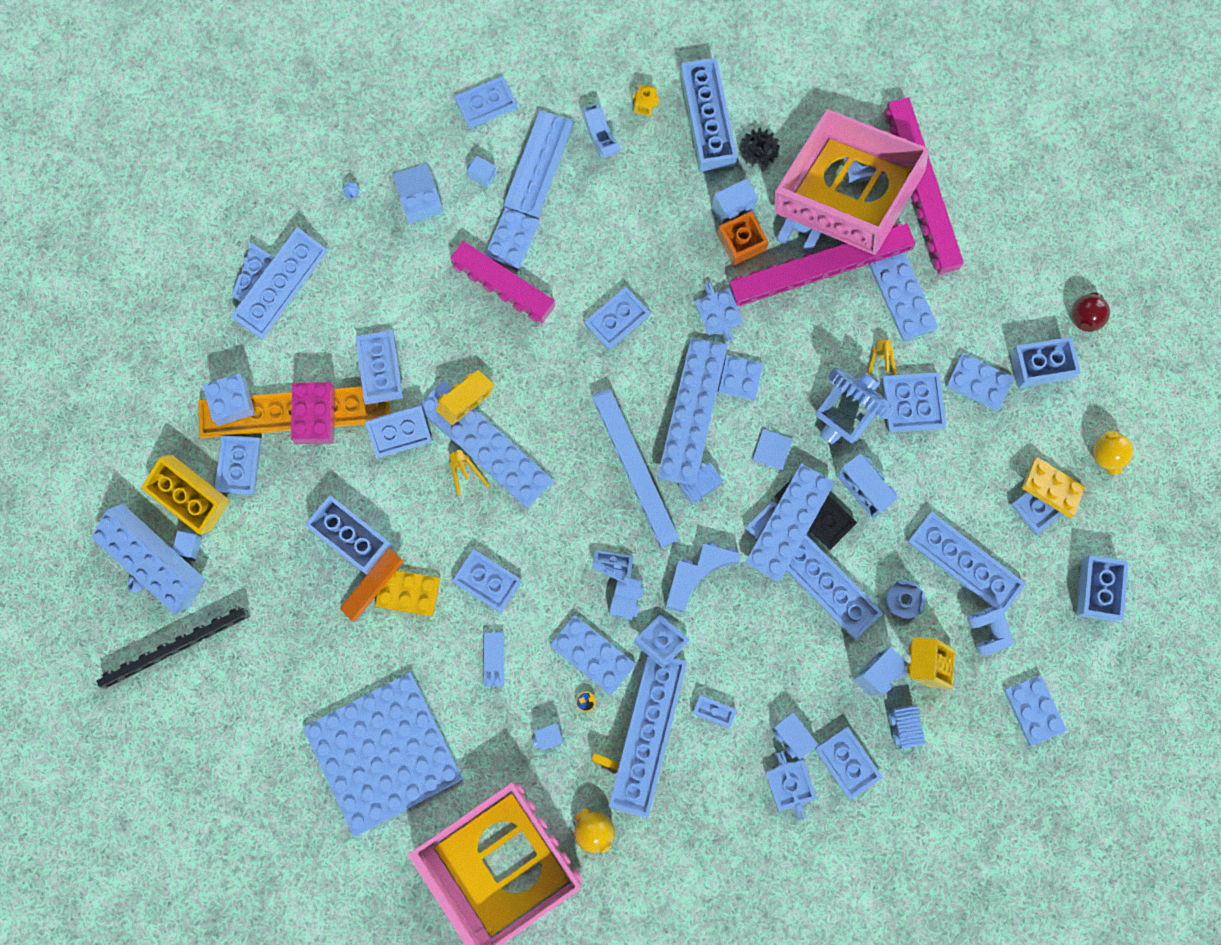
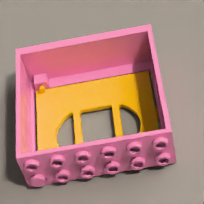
M827 109L775 191V214L876 255L926 171L929 148ZM848 157L831 187H828L824 181L826 169L833 162ZM856 160L877 169L858 200L836 192L847 170ZM885 173L889 182L886 193L875 201L865 202L880 175Z
M514 781L408 854L465 945H502L581 889V875L576 868L572 870L569 865L571 864L570 858L565 851L560 852L558 840L554 834L549 835L546 830L548 828L547 823L542 816L540 818L537 817L535 814L537 808L531 799L526 800L523 795L526 792L519 782L517 784ZM511 791L513 792V794L511 793L509 796H507L506 798L498 802L496 805L488 809L486 812L478 816L479 813H481L486 808L494 804L496 801L504 797L506 794H508ZM468 822V824L465 825L463 828L455 832L453 835L442 841L437 846L433 847V845H435L440 840L448 836L450 833H452L453 831L461 827L463 824ZM498 822H511L517 825L515 829L488 848L478 852L480 837L489 826ZM523 832L537 853V856L500 882H496L483 862V858L518 833ZM538 862L542 863L541 874L537 882L528 890L511 893L502 889ZM569 880L571 881L569 884H567L565 887H563V888L560 889L558 892H556L555 894H553L551 897H549L548 899H546L544 902H542L541 904H539L537 907H535L534 909H532L531 911H529L527 914H525L524 916H522L520 919H518L517 921H515L513 924H511L510 926H508L506 929H504L503 931H501L499 934H497L496 936H494L493 938H491V936H493L495 933H497L498 931H500L502 928H504L505 926H507L508 924H510L512 921H514L515 919H517L519 916H521L522 914H524L526 911H528L529 909H531L533 906H535L536 904H538L539 902H541L543 899H545L546 897H548L550 894H552L553 892H555L557 889H559L560 887H562L564 884H566L567 882H569Z

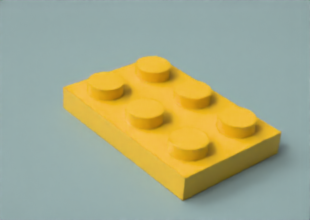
M1035 457L1031 462L1022 489L1071 519L1076 514L1085 486L1042 459Z
M396 571L377 594L375 607L433 617L441 578Z

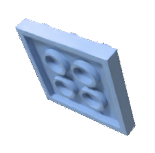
M939 372L882 377L884 398L894 408L893 413L887 418L888 433L946 428Z

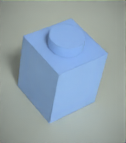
M476 156L474 161L471 160L467 166L469 178L488 188L497 174L496 166L479 156Z
M193 530L177 531L173 550L182 558L196 560L202 537L198 536Z
M557 723L534 731L535 736L532 737L535 748L539 747L540 751L564 743Z

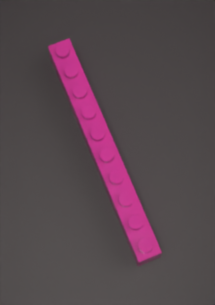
M910 98L888 102L884 110V117L886 121H889L890 134L926 147ZM928 155L926 171L912 193L911 200L916 204V215L918 219H921L922 223L921 231L927 238L928 252H931L933 256L932 265L934 269H937L939 275L960 270L964 261Z
M908 223L904 225L896 224L892 227L876 255L842 242L837 247H826L818 253H808L803 258L797 260L795 258L789 259L785 264L779 266L774 264L766 270H756L745 277L737 276L729 282V288L737 307L911 251L916 243Z

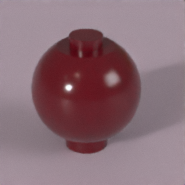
M1096 292L1077 299L1071 309L1072 322L1078 329L1086 332L1100 330L1107 324L1110 318V307L1100 293Z

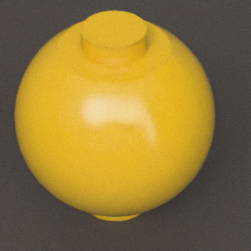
M1117 431L1106 432V434L1097 439L1093 447V457L1096 463L1106 469L1107 474L1110 475L1121 474L1123 468L1131 462L1134 454L1131 441Z
M586 808L575 816V820L578 823L575 826L574 835L580 848L589 853L601 852L603 854L612 847L611 843L614 840L615 828L607 815L597 811L590 812Z

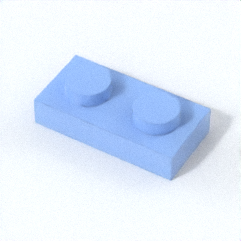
M699 695L693 715L730 729L737 709Z

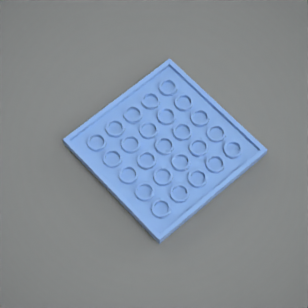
M411 672L303 727L353 837L366 832L463 780Z

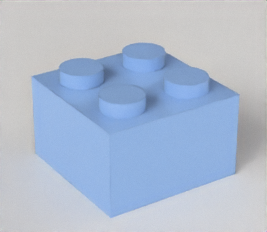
M748 178L714 194L712 210L720 225L752 211L754 213L758 196Z
M240 373L203 384L211 418L218 426L256 415L246 379Z

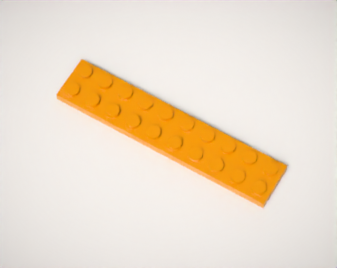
M362 386L335 389L334 427L366 425V420L391 413L390 400L365 405ZM292 392L253 395L251 400L256 415L220 426L211 418L207 399L198 400L199 437L203 439L291 431Z

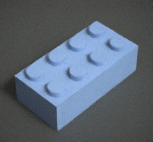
M331 495L305 524L307 528L366 575L384 553L393 547L389 541Z

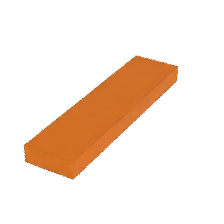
M389 548L341 606L340 610L350 620L355 622L402 565L404 560Z

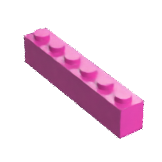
M462 241L450 257L452 267L460 273L463 271L475 283L477 281L480 282L485 290L490 293L492 291L495 292L503 302L509 301L517 311H524L536 323L539 321L543 324L555 308V300L465 241Z

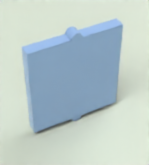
M763 429L753 461L765 464L766 467L771 466L783 470L793 439L782 436L779 432L773 433Z

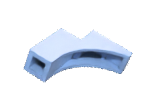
M707 542V544L702 546L697 566L690 560L683 559L682 562L678 561L666 608L685 613L689 597L696 585L710 572L723 566L738 564L741 554L737 553L738 550L726 547V550L718 548V544Z

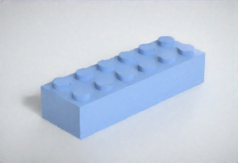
M717 58L681 63L680 78L699 172L735 167L737 153Z
M124 504L107 509L91 537L174 615L191 606L206 581L203 576Z

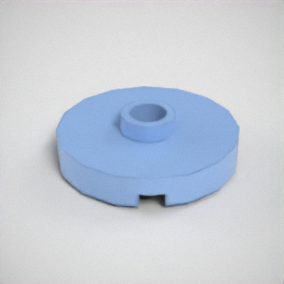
M899 581L893 584L885 597L889 612L901 620H910L917 617L923 611L926 603L923 591L916 583L911 581ZM903 597L907 598V604L902 603Z

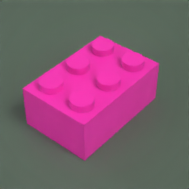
M331 382L292 383L291 440L296 445L334 444L335 387Z

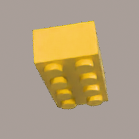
M173 455L160 457L141 489L199 535L213 530L231 502Z
M913 637L912 642L909 644V654L911 655V663H908L907 666L909 678L929 688L953 690L956 650L938 639Z

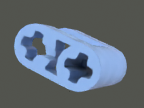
M786 218L777 241L786 244L794 229L809 236L804 245L803 252L813 253L822 233Z
M1001 605L984 609L967 617L970 628H978L987 624L990 626L993 637L976 644L980 656L995 653L1014 644Z

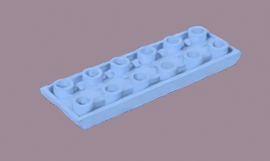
M542 110L539 111L507 194L504 207L539 218L574 126V120L556 116Z

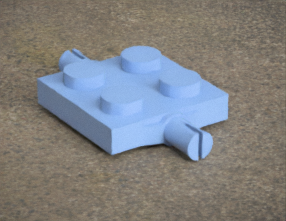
M709 282L708 285L706 283L704 287L708 295L695 301L708 336L724 333L727 343L730 340L733 341L734 338L730 330L734 326L742 324L743 319L730 288L714 292L712 283Z
M784 751L776 753L780 765L773 770L765 772L777 810L795 809L798 820L805 819L806 816L802 806L809 801L817 799L805 762L800 760L794 763H787Z

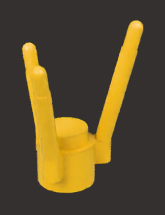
M885 339L878 340L876 347H873L867 373L871 375L876 355L878 354L879 358L885 359V371L889 372L890 358L893 375H897L892 342Z
M463 450L455 451L449 455L451 460L449 465L452 469L458 496L461 495L456 469L461 470L465 479H468L469 477L465 470L467 463L486 487L490 486L472 463L469 456L464 454Z

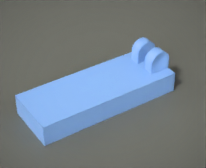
M504 632L484 633V687L504 686Z

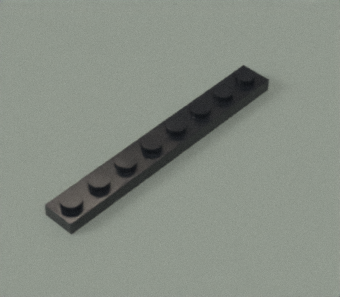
M234 608L225 617L218 616L212 619L210 624L206 626L200 625L194 628L192 633L176 637L175 641L170 644L164 643L159 645L157 650L152 653L146 652L138 656L139 659L134 662L128 661L121 664L120 669L116 671L110 670L103 673L102 678L96 680L99 688L106 689L249 618L250 614L245 608Z

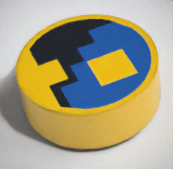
M582 692L577 696L576 705L579 710L589 712L595 707L596 700L590 692Z

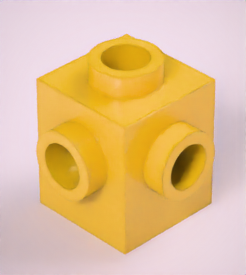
M639 85L638 92L635 91L633 96V102H635L634 113L652 117L654 107H658L660 96H657V88L650 85Z

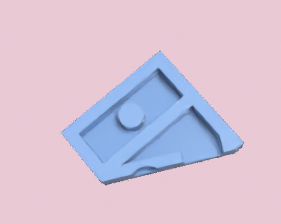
M595 550L592 568L629 585L633 556Z

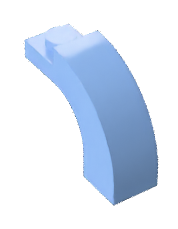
M596 103L582 108L581 111L588 133L599 156L604 158L618 153L621 150L619 142L614 139L609 130L602 106Z

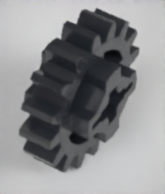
M759 128L758 132L751 129L750 134H745V137L741 140L742 145H740V151H743L741 157H746L745 163L751 161L752 167L758 164L759 168H761L762 164L768 167L769 161L774 163L780 148L778 138L773 139L774 133L769 135L768 129L762 132L761 128Z

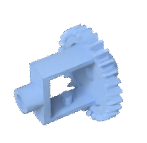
M834 367L828 379L832 382V385L836 386L815 413V416L826 423V426L819 434L824 440L832 445H836L842 436L850 443L855 444L875 416L887 419L893 413L894 408L885 398L876 393L875 390L880 384L876 378L864 372L858 380L844 370ZM844 391H847L846 397L852 395V401L858 399L860 401L859 406L864 403L866 405L865 410L869 409L865 415L862 413L857 415L856 419L860 423L853 432H850L827 414Z

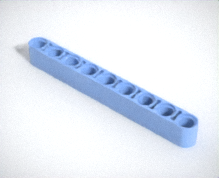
M610 388L592 395L594 404L660 548L678 541V535Z

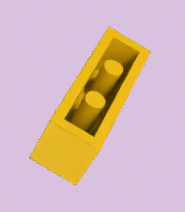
M479 370L473 374L469 373L461 384H455L447 395L443 394L439 397L436 411L453 426L490 396L495 384Z

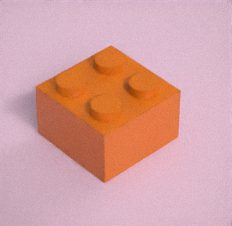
M752 211L718 227L717 236L733 266L767 250L769 242Z

